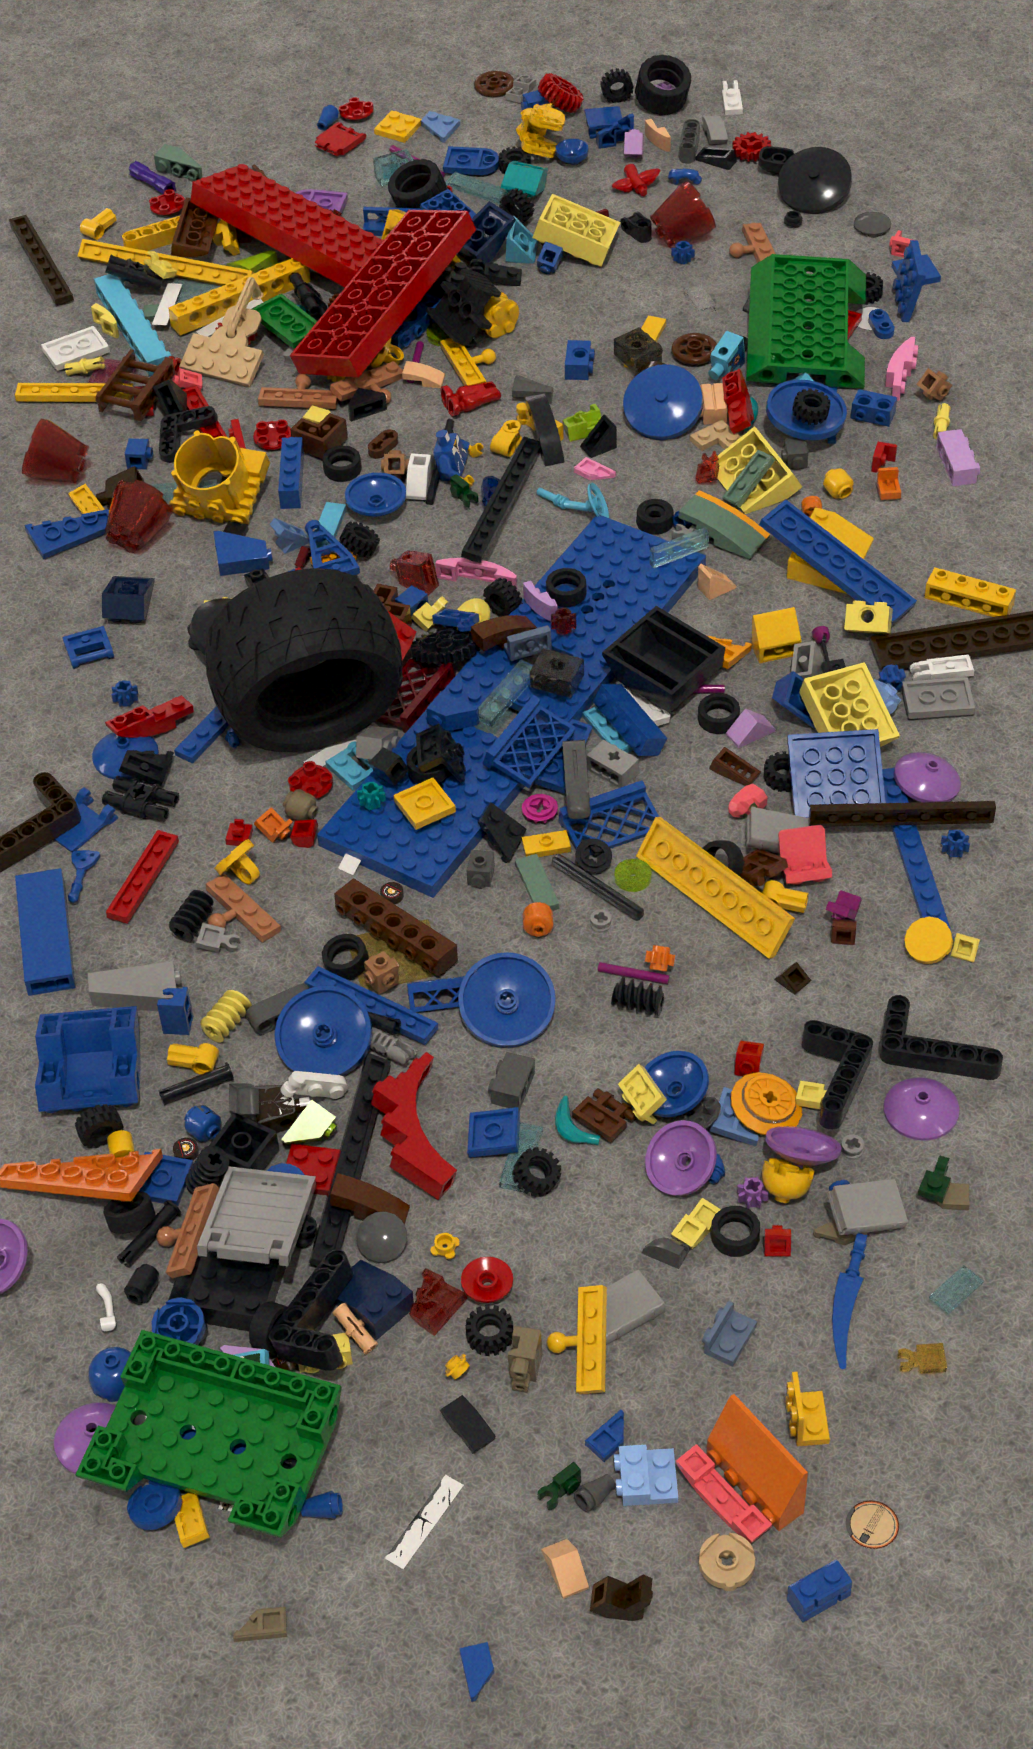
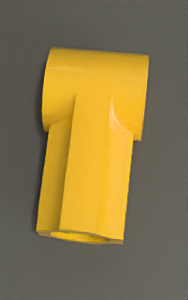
M106 208L92 220L84 219L80 225V232L95 240H99L103 237L105 229L117 221L116 215L111 209Z
M775 880L767 881L762 891V894L782 909L804 913L806 910L809 893L786 889L783 884Z
M173 1043L172 1045L170 1044L168 1049L167 1063L168 1065L192 1068L195 1073L201 1075L214 1069L219 1056V1050L214 1045L208 1043L200 1044L198 1047Z

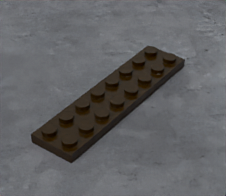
M1033 611L870 637V645L880 671L887 665H898L899 670L908 669L911 664L926 661L927 659L969 655L970 658L1032 649Z

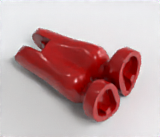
M492 381L461 386L457 389L456 393H453L448 385L441 386L440 388L443 405L448 409L452 417L501 398V392Z

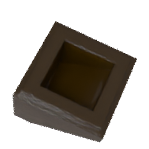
M797 962L790 965L774 979L794 995L812 981Z

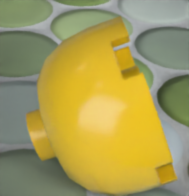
M769 1158V1162L765 1160L763 1164L762 1182L766 1190L770 1194L775 1195L774 1199L776 1201L789 1203L790 1199H799L807 1193L813 1182L815 1172L808 1166H803V1169H800L784 1159Z

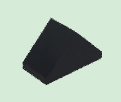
M171 379L153 387L166 415L187 411V393Z
M363 388L356 390L348 404L349 420L351 422L387 410L385 393Z
M603 415L580 447L590 458L616 449L617 427L606 415Z

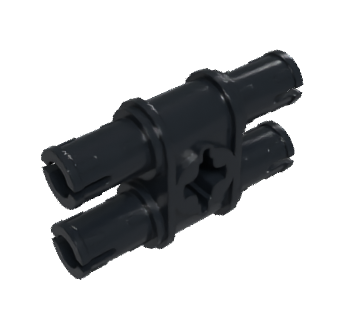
M112 254L110 255L105 273L120 277L123 280L122 282L127 281L138 285L140 288L146 286L160 291L163 278L152 271L147 264L143 265L132 261L130 258L124 260Z
M295 273L291 275L290 282L294 286V293L299 298L301 305L309 311L311 316H316L320 319L328 309L326 303L322 301L321 295L310 283L304 282L300 274Z
M116 776V779L114 778L113 789L127 793L119 795L105 791L102 797V804H109L112 807L118 808L122 813H131L142 819L149 817L165 822L169 815V809L154 805V803L160 802L175 807L179 800V793L162 789L159 784L153 785L143 782L141 779L131 780Z

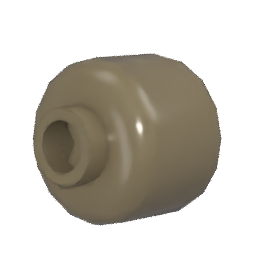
M297 789L294 792L290 791L283 802L286 815L295 820L313 819L318 811L316 798L301 789Z

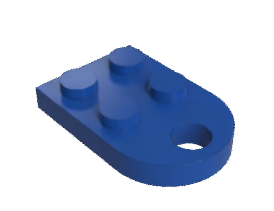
M448 146L443 172L468 175L490 174L498 169L499 156L495 151L487 148Z

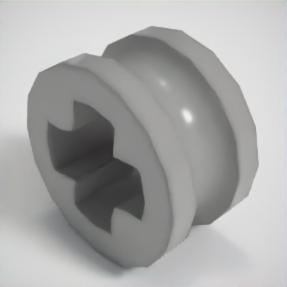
M603 909L594 911L590 916L591 928L596 932L608 931L611 927V914ZM599 919H604L603 923H599Z
M854 1134L845 1136L841 1143V1153L847 1159L860 1158L864 1152L863 1139ZM853 1144L857 1145V1147H854L853 1149L848 1148V1146L851 1147Z

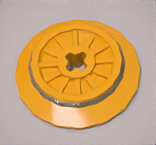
M761 1072L747 1074L735 1083L731 1091V1107L737 1119L748 1129L758 1134L766 1135L768 1130L775 1127H797L802 1117V1106L796 1105V1090L787 1081L773 1074Z

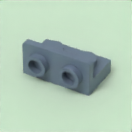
M549 626L507 636V643L504 644V649L510 661L552 650Z
M728 1301L724 1308H719L714 1319L715 1324L712 1329L707 1328L702 1342L705 1343L704 1354L733 1367L756 1329L757 1321L734 1311V1303Z

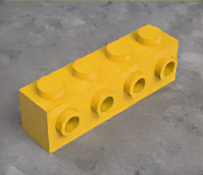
M934 567L925 589V599L991 617L1009 615L1014 606L1016 589Z

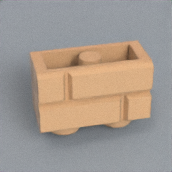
M713 383V385L701 384L703 408L700 417L703 418V424H714L720 420L726 423L727 404L724 401L723 383Z

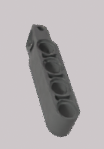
M585 739L563 741L568 817L572 819L586 818L590 816L591 810Z

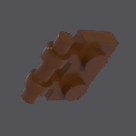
M756 849L743 857L744 866L740 877L752 886H762L765 882L764 876L775 877L782 870L786 869L788 864L785 858Z
M597 1088L593 1093V1097L597 1100L595 1101L587 1096L572 1111V1118L612 1143L627 1128V1121L624 1119L626 1118L634 1122L637 1117L631 1110V1106L626 1103H620L608 1091L603 1092ZM607 1107H610L611 1109H613L614 1112H612V1111H610L609 1109H607Z

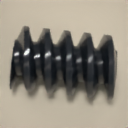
M191 891L179 910L176 911L174 917L171 918L169 922L170 930L180 939L187 942L192 941L194 935L198 933V929L201 928L202 923L207 921L208 916L212 914L213 909L211 906L214 904L213 899L203 891Z
M622 977L614 987L611 1005L615 1006L618 1002L619 1007L624 1008L628 1004L629 1010H634L637 1006L638 1012H643L646 1008L648 1014L651 1015L656 1011V1015L660 1016L664 1004L662 986L660 985L656 991H653V984L650 983L648 988L644 989V982L641 981L638 987H635L634 979H631L629 984L626 985L625 977Z
M212 1145L206 1146L201 1150L185 1178V1185L192 1194L196 1187L212 1183L218 1186L229 1167L227 1153L223 1149Z

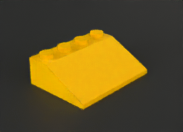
M815 507L810 518L861 558L865 559L874 538L837 513ZM792 551L788 559L787 579L847 594Z

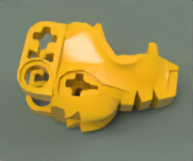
M552 103L535 104L533 108H526L521 111L522 123L516 128V132L522 142L521 148L523 151L547 158L554 157L557 143L543 136L546 135L547 129L562 131L565 124V114L552 108Z

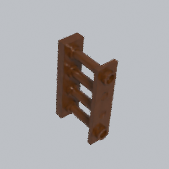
M130 349L102 389L96 394L99 412H103L108 404L130 408L133 411L134 420L142 421L158 399L153 387L172 379L175 375L173 358L165 357L161 364L154 365L136 361L135 352L133 349ZM136 368L154 372V374L147 377L131 372ZM129 380L146 385L139 389L123 385V383ZM117 392L137 396V398L131 401L114 396Z

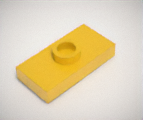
M86 483L68 493L69 498L81 514L105 510Z
M567 830L522 837L525 857L537 854L538 857L571 852Z
M191 1492L181 1496V1509L174 1518L183 1548L210 1538L199 1495Z

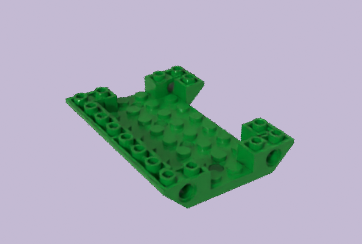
M771 254L752 266L746 381L783 383L786 382L787 372L825 375L826 386L864 389L865 357L848 343V303L865 304L866 274L851 260L842 258ZM804 327H811L812 329L807 330ZM804 355H809L811 358H805Z
M141 1330L120 1376L125 1387L107 1426H97L75 1474L76 1477L125 1492L144 1478L232 1504L234 1506L228 1518L229 1523L281 1538L296 1524L335 1428L342 1390L341 1385ZM136 1416H146L145 1422L141 1425L133 1424ZM186 1430H196L193 1438L188 1440L182 1438ZM240 1443L246 1445L245 1451L241 1454L232 1453L235 1445ZM294 1458L297 1460L296 1465L291 1469L282 1467L286 1459Z

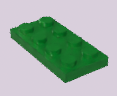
M279 294L251 308L260 313L262 325L293 349L298 346L317 322L283 294Z

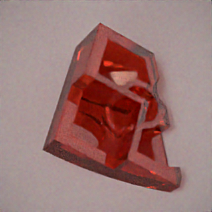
M425 1268L422 1272L424 1278L422 1286L417 1288L415 1294L416 1301L412 1304L409 1314L419 1326L435 1336L468 1298L464 1291L447 1284L443 1276Z

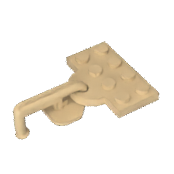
M248 277L236 306H232L226 311L222 320V327L214 331L211 337L193 333L179 367L181 369L251 387L264 356L262 350L248 347L247 337L257 332L262 320L258 311L246 308L251 296L255 300L263 297V293L253 277Z

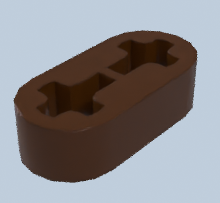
M392 429L381 432L368 444L369 456L374 459H380L384 457V454H388L398 444V433Z

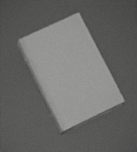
M751 806L750 814L747 815V847L779 853V831L809 826V818Z
M895 1179L837 1185L833 1187L832 1191L827 1192L840 1236L881 1230L891 1231L904 1228L908 1223Z
M639 1269L607 1287L606 1345L616 1339L618 1340L623 1335L653 1320L666 1311L664 1301Z

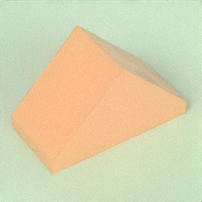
M703 564L698 566V589L709 600L737 587L725 574Z
M568 1539L541 1549L563 1599L589 1589L578 1550Z

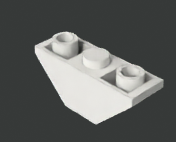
M411 453L407 470L406 499L426 500L435 465L434 456Z

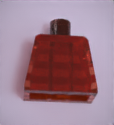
M408 550L398 559L394 558L391 560L390 570L397 572L400 585L406 588L412 585L419 590H423L428 596L439 586L432 554Z

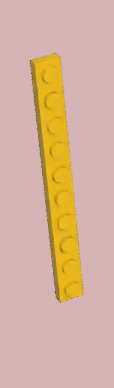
M82 239L78 252L80 259L108 264L111 254L124 260L130 258L132 261L145 265V259L151 260V256L145 250ZM157 253L160 261L169 262L172 265L171 267L177 270L175 277L224 286L227 283L254 274L251 270Z

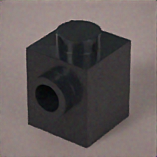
M384 747L368 763L380 779L394 786L409 771L400 755Z

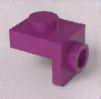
M841 890L835 903L828 901L826 910L833 912L831 916L833 918L845 920L847 917L855 920L862 898Z

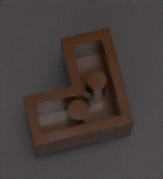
M331 413L319 424L301 418L290 429L291 437H302L304 452L323 459V455L327 450L340 446L348 438L346 419Z
M377 583L374 593L379 597L387 611L411 627L410 605L395 602V599L398 597L397 587Z

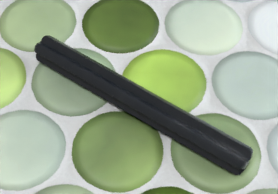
M556 854L552 858V865L634 920L638 921L644 916L643 908L563 855Z

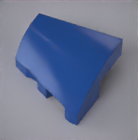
M633 113L597 132L596 143L599 149L614 147L616 142L625 140V132L634 129Z

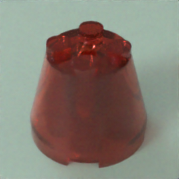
M688 181L680 184L650 216L653 224L657 226L655 229L656 234L660 238L664 237V241L669 248L679 241H688L708 234L716 227L709 207L706 208L700 198V193Z
M41 418L31 436L32 440L28 452L26 451L22 474L30 478L76 484L80 474L78 470L83 471L86 460L83 457H86L89 446L52 421Z
M124 480L119 481L113 491L105 527L106 540L111 544L119 545L129 553L135 554L169 521L173 513L172 505L167 504L162 498L164 495L162 492L139 480H135L134 483Z

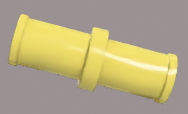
M102 356L88 360L83 358L78 362L66 363L65 369L69 368L71 370H66L65 372L68 376L78 373L88 374L93 370L104 369L105 363L101 364L100 362L105 361Z
M942 403V408L941 405L938 406L937 416L934 418L935 429L933 437L937 439L938 432L946 431L950 424L949 412L951 408L946 403Z

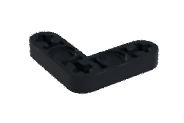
M212 406L173 413L162 418L160 423L159 454L164 462L171 463L174 461L180 447V432L216 423L218 415ZM189 418H193L190 422H185ZM174 436L171 440L166 441L168 437Z

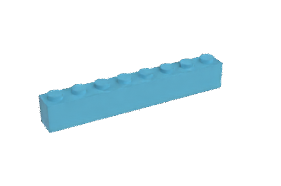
M111 274L94 278L96 294L105 308L114 316L117 327L134 350L139 361L159 365L165 357L171 356L170 352L165 350L163 341H159L156 330H152L150 321L145 319L142 309H138V304L135 299H132L129 289H125L123 280ZM146 371L149 377L154 374V372Z

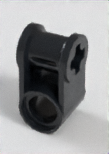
M638 211L628 218H621L620 225L626 234H629L641 243L651 241L652 223L650 219L644 217Z

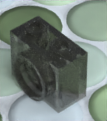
M640 327L614 338V355L634 373L648 362H662L663 349L661 345Z
M543 648L530 670V687L572 698L584 676V659Z

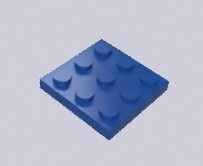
M910 240L909 246L905 248L903 263H900L898 268V277L893 281V290L896 293L895 301L898 302V313H900L902 322H910L926 278L917 240Z

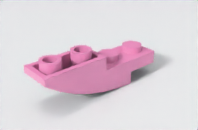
M910 337L900 345L888 364L885 387H893L892 396L897 397V401H900V393H905L906 382L904 381H906L907 376H911L912 369H916L918 345H915V337Z

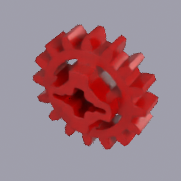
M747 132L746 135L740 134V137H735L732 143V149L735 150L736 157H740V160L747 159L748 162L750 160L756 162L763 147H771V140H768V136L763 137L762 133L757 135L756 132Z

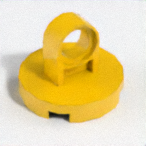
M390 338L369 366L377 368L382 362L390 363L393 361L398 365L404 358V353L399 347L391 344ZM391 353L395 354L398 359L394 358Z
M249 839L245 840L231 851V854L221 860L214 869L220 876L231 869L243 883H253L259 878L260 872L246 854L254 847V844Z

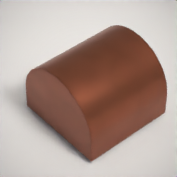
M833 919L831 943L855 945L857 921Z

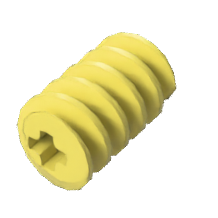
M227 990L218 1000V1003L213 1005L212 1010L208 1011L207 1015L201 1019L200 1024L203 1032L211 1040L218 1043L223 1042V1036L227 1037L229 1035V1030L235 1028V1023L237 1024L241 1021L240 1017L246 1015V1010L252 1004L242 993L235 990Z

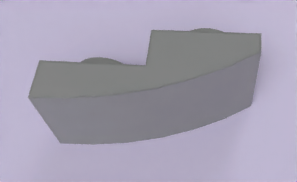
M529 75L519 76L513 81V88L506 92L505 100L518 103L523 102L522 94L533 90L536 79L530 78Z
M703 116L704 132L708 134L709 144H727L728 136L722 118L720 116Z

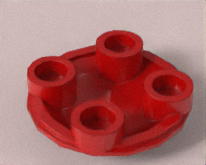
M357 97L350 98L348 103L339 106L341 117L350 120L366 118L374 110L372 102L360 101Z
M168 189L164 194L152 197L149 200L150 209L158 215L178 212L183 208L185 198L175 193L173 189Z
M283 419L270 422L260 421L256 424L253 439L263 449H280L282 438L291 437V428L288 426L287 421Z
M307 761L303 764V767L294 771L288 778L290 791L294 792L297 789H301L317 799L327 794L332 788L333 776L327 768L316 765L313 761Z

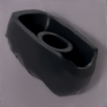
M763 147L759 153V166L766 171L779 174L784 163L795 153L792 149Z

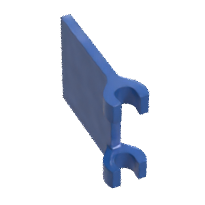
M619 106L584 109L590 138H596V129L606 128L622 119Z
M85 787L79 790L75 798L81 815L80 823L54 839L71 853L77 851L105 825L112 824L118 819V816L113 813L115 809L109 804L102 809L100 815L87 807L94 800L89 796L91 792Z

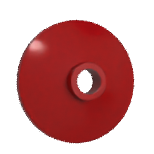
M480 1257L471 1261L464 1268L461 1275V1285L465 1294L471 1299L481 1303H492L504 1298L510 1292L513 1285V1273L508 1264L501 1259ZM486 1282H490V1283H491V1285H483V1284L486 1283Z

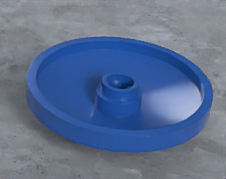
M656 365L643 370L632 379L624 394L623 407L628 423L638 434L650 439L668 440L681 436L695 425L702 412L703 395L697 379L689 371L675 365Z
M791 380L777 385L770 392L766 404V413L771 423L777 429L791 437L802 440H822L834 436L842 429L847 415V408L842 397L830 387L810 380ZM808 388H812L813 391L817 389L818 392L822 391L824 396L827 395L829 397L830 409L827 419L823 423L818 422V425H814V423L808 425V422L802 423L801 419L797 420L796 416L793 415L792 408L795 396L799 391L802 392L803 389H806V391H808Z
M509 952L492 954L475 963L464 976L459 989V1011L465 1026L482 1042L501 1048L518 1047L538 1038L550 1024L555 1010V990L548 973L533 959Z
M329 985L312 987L298 993L282 1009L275 1027L276 1048L281 1059L293 1072L302 1071L345 1076L353 1071L367 1055L372 1041V1023L363 1003L351 992Z

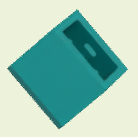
M512 161L508 164L501 188L506 189L507 193L515 188L518 191L521 189L523 194H528L527 197H534L545 189L548 168Z

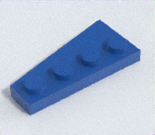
M108 509L85 513L77 518H71V516L64 517L62 521L51 522V520L43 521L41 525H25V531L43 559L118 529L117 522Z
M571 719L569 724L576 727V730L568 741L585 739L586 745L593 726ZM563 729L558 735L566 734L568 731ZM550 743L546 749L555 748L554 743ZM562 747L534 784L565 794ZM538 757L534 761V763L544 762L543 757ZM526 770L523 774L524 777L530 779L532 777L531 770Z

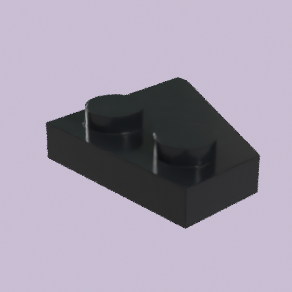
M127 750L119 772L153 785L159 784L162 786L174 752L167 751L166 754H155L154 751L140 752L137 750Z
M490 802L477 822L482 830L487 833L493 846L497 845L503 855L501 860L507 863L527 829Z

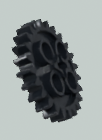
M448 628L441 631L436 630L435 633L428 632L429 635L422 634L421 638H416V641H413L411 645L412 657L421 663L427 662V665L432 663L436 665L444 663L446 665L450 662L456 663V660L464 661V658H471V655H476V652L480 651V647L471 638V631L463 632L456 630V628L452 630Z

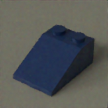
M489 201L472 218L476 231L458 252V254L470 262L472 259L477 258L490 263L496 257L508 232L516 221L515 217Z
M113 576L102 592V618H108L109 621L113 622L126 619L132 623H139L145 620L148 615L155 578Z
M360 1260L351 1267L353 1277L334 1304L338 1307L346 1303L355 1317L364 1322V1328L377 1341L415 1308L413 1291L394 1275Z

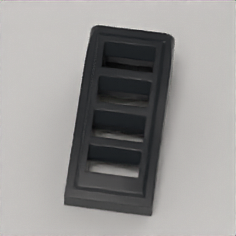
M703 147L695 157L696 161L730 170L737 162L735 150L726 148Z

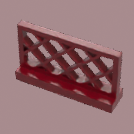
M409 659L402 668V682L409 681V683L402 685L398 689V697L391 704L393 706L401 703V706L391 710L388 708L376 721L402 727L403 732L406 733L425 712L429 704L455 677L452 663H447L446 665L443 663L441 666L427 665L426 662L421 663L420 661ZM412 667L421 669L415 672L408 673L412 669ZM435 672L433 676L426 677L427 674ZM420 676H423V677H424V679H421V680H418V681H415V682H412V681H411V679H414V678H417V677H420ZM424 686V687L422 688V690H419V691H415V689H414V688H418V687ZM412 689V693L400 696V693ZM413 699V701L410 704H403V702ZM402 713L399 716L400 719L392 717L394 715Z

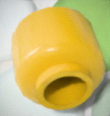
M831 469L826 473L823 486L833 498L844 499L853 491V479L844 469Z

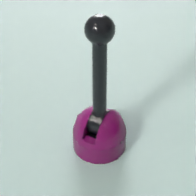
M818 626L812 630V636L817 644H821L824 659L827 662L829 657L826 643L830 639V632L828 627Z

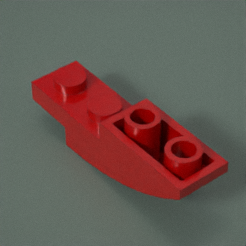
M740 369L729 372L722 377L724 401L728 405L729 426L733 434L750 427L751 421L754 420L749 392Z
M181 695L150 710L144 705L136 707L131 711L106 721L105 724L117 736L128 738L148 737L176 728V720L193 713L194 709L193 705Z

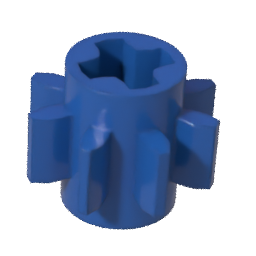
M679 241L675 244V248H671V256L674 257V261L677 263L687 264L691 262V258H695V249H692L693 245H690L689 242Z
M887 665L879 672L880 678L878 681L885 684L888 683L898 691L902 688V682L905 681L906 675L904 669L899 670L898 665Z
M126 680L119 681L115 687H112V701L118 702L119 707L131 706L134 701H138L137 685L132 686L131 682Z
M949 830L948 836H942L941 839L942 852H946L950 857H962L963 851L969 852V836H965L961 830Z

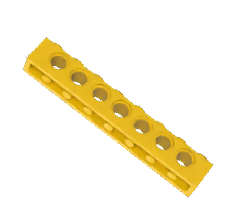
M291 258L234 282L227 283L219 288L212 289L209 292L168 307L170 325L181 336L225 316L226 311L230 307L236 306L248 277H253L263 293L261 298L263 302L279 294L287 293L294 290L290 277L295 273L300 274L304 282L310 283L309 267Z

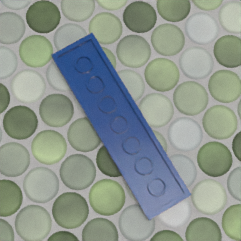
M784 500L761 519L759 525L856 601H865L866 605H874V602L887 603V606L893 609L891 626L914 607L916 599L788 500Z

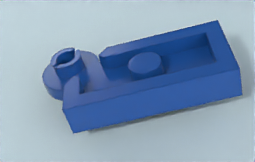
M445 608L432 615L433 623L441 624L443 627H458V630L463 632L471 631V626L480 622L478 613Z

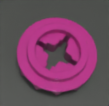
M535 794L526 798L523 802L522 814L526 816L527 821L534 820L536 824L539 821H543L546 824L548 819L553 820L555 814H558V804L549 795ZM541 805H543V810H541V812H537V810L541 808Z

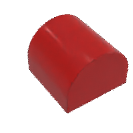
M295 820L290 836L294 845L303 848L313 846L318 829L317 820Z

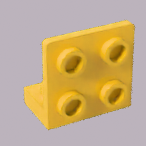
M792 1372L791 1382L786 1384L787 1396L785 1397L787 1413L790 1412L791 1420H789L790 1436H795L797 1446L829 1444L830 1437L823 1391L800 1392L798 1372Z

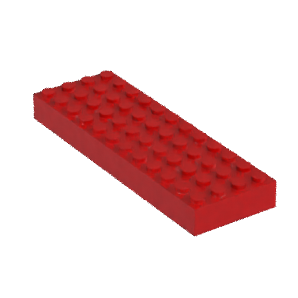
M239 164L192 183L191 203L343 287L347 286L383 242V239L374 236L373 233L367 232L358 225L346 221L345 218L333 214L329 209L320 207L316 202L307 200L303 195L294 193L288 187L276 183L275 180L263 176L262 173L250 169L245 164Z
M408 210L290 354L299 374L359 378L476 231L469 212Z

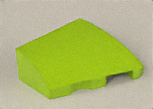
M272 250L229 262L226 266L251 270L255 273L258 270H264L277 264V253Z
M596 404L590 405V411H578L575 415L562 420L570 442L586 438L601 419L600 409Z

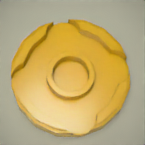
M924 917L913 922L907 929L904 939L905 947L910 956L923 964H933L943 960L942 958L949 954L953 945L952 932L947 924L934 917Z

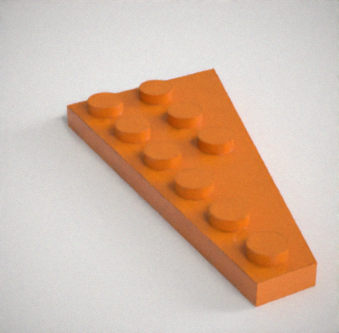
M154 1149L152 1154L139 1155V1151H133L124 1157H115L114 1154L74 1157V1162L61 1163L60 1159H51L50 1163L37 1165L34 1161L4 1164L0 1169V1188L132 1201L163 1158L162 1150Z

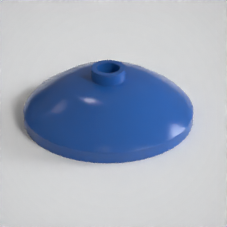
M387 473L361 475L351 481L345 490V501L348 507L354 512L368 517L388 515L400 508L406 499L404 483L399 478Z
M112 732L103 737L94 747L92 753L93 764L96 770L105 777L116 779V776H120L126 779H133L135 777L119 772L126 751H154L155 754H159L158 745L151 736L128 738L117 736Z
M667 1052L657 1056L644 1067L667 1099L653 1115L674 1117L684 1114L693 1109L707 1092L709 1085L708 1070L703 1061L690 1052Z

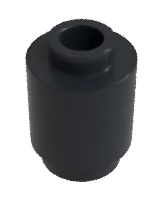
M142 1264L136 1268L124 1288L129 1301L135 1304L148 1301L159 1282V1272L156 1268L148 1264Z

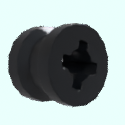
M306 1215L296 1243L297 1247H308L314 1242L317 1223L313 1217Z

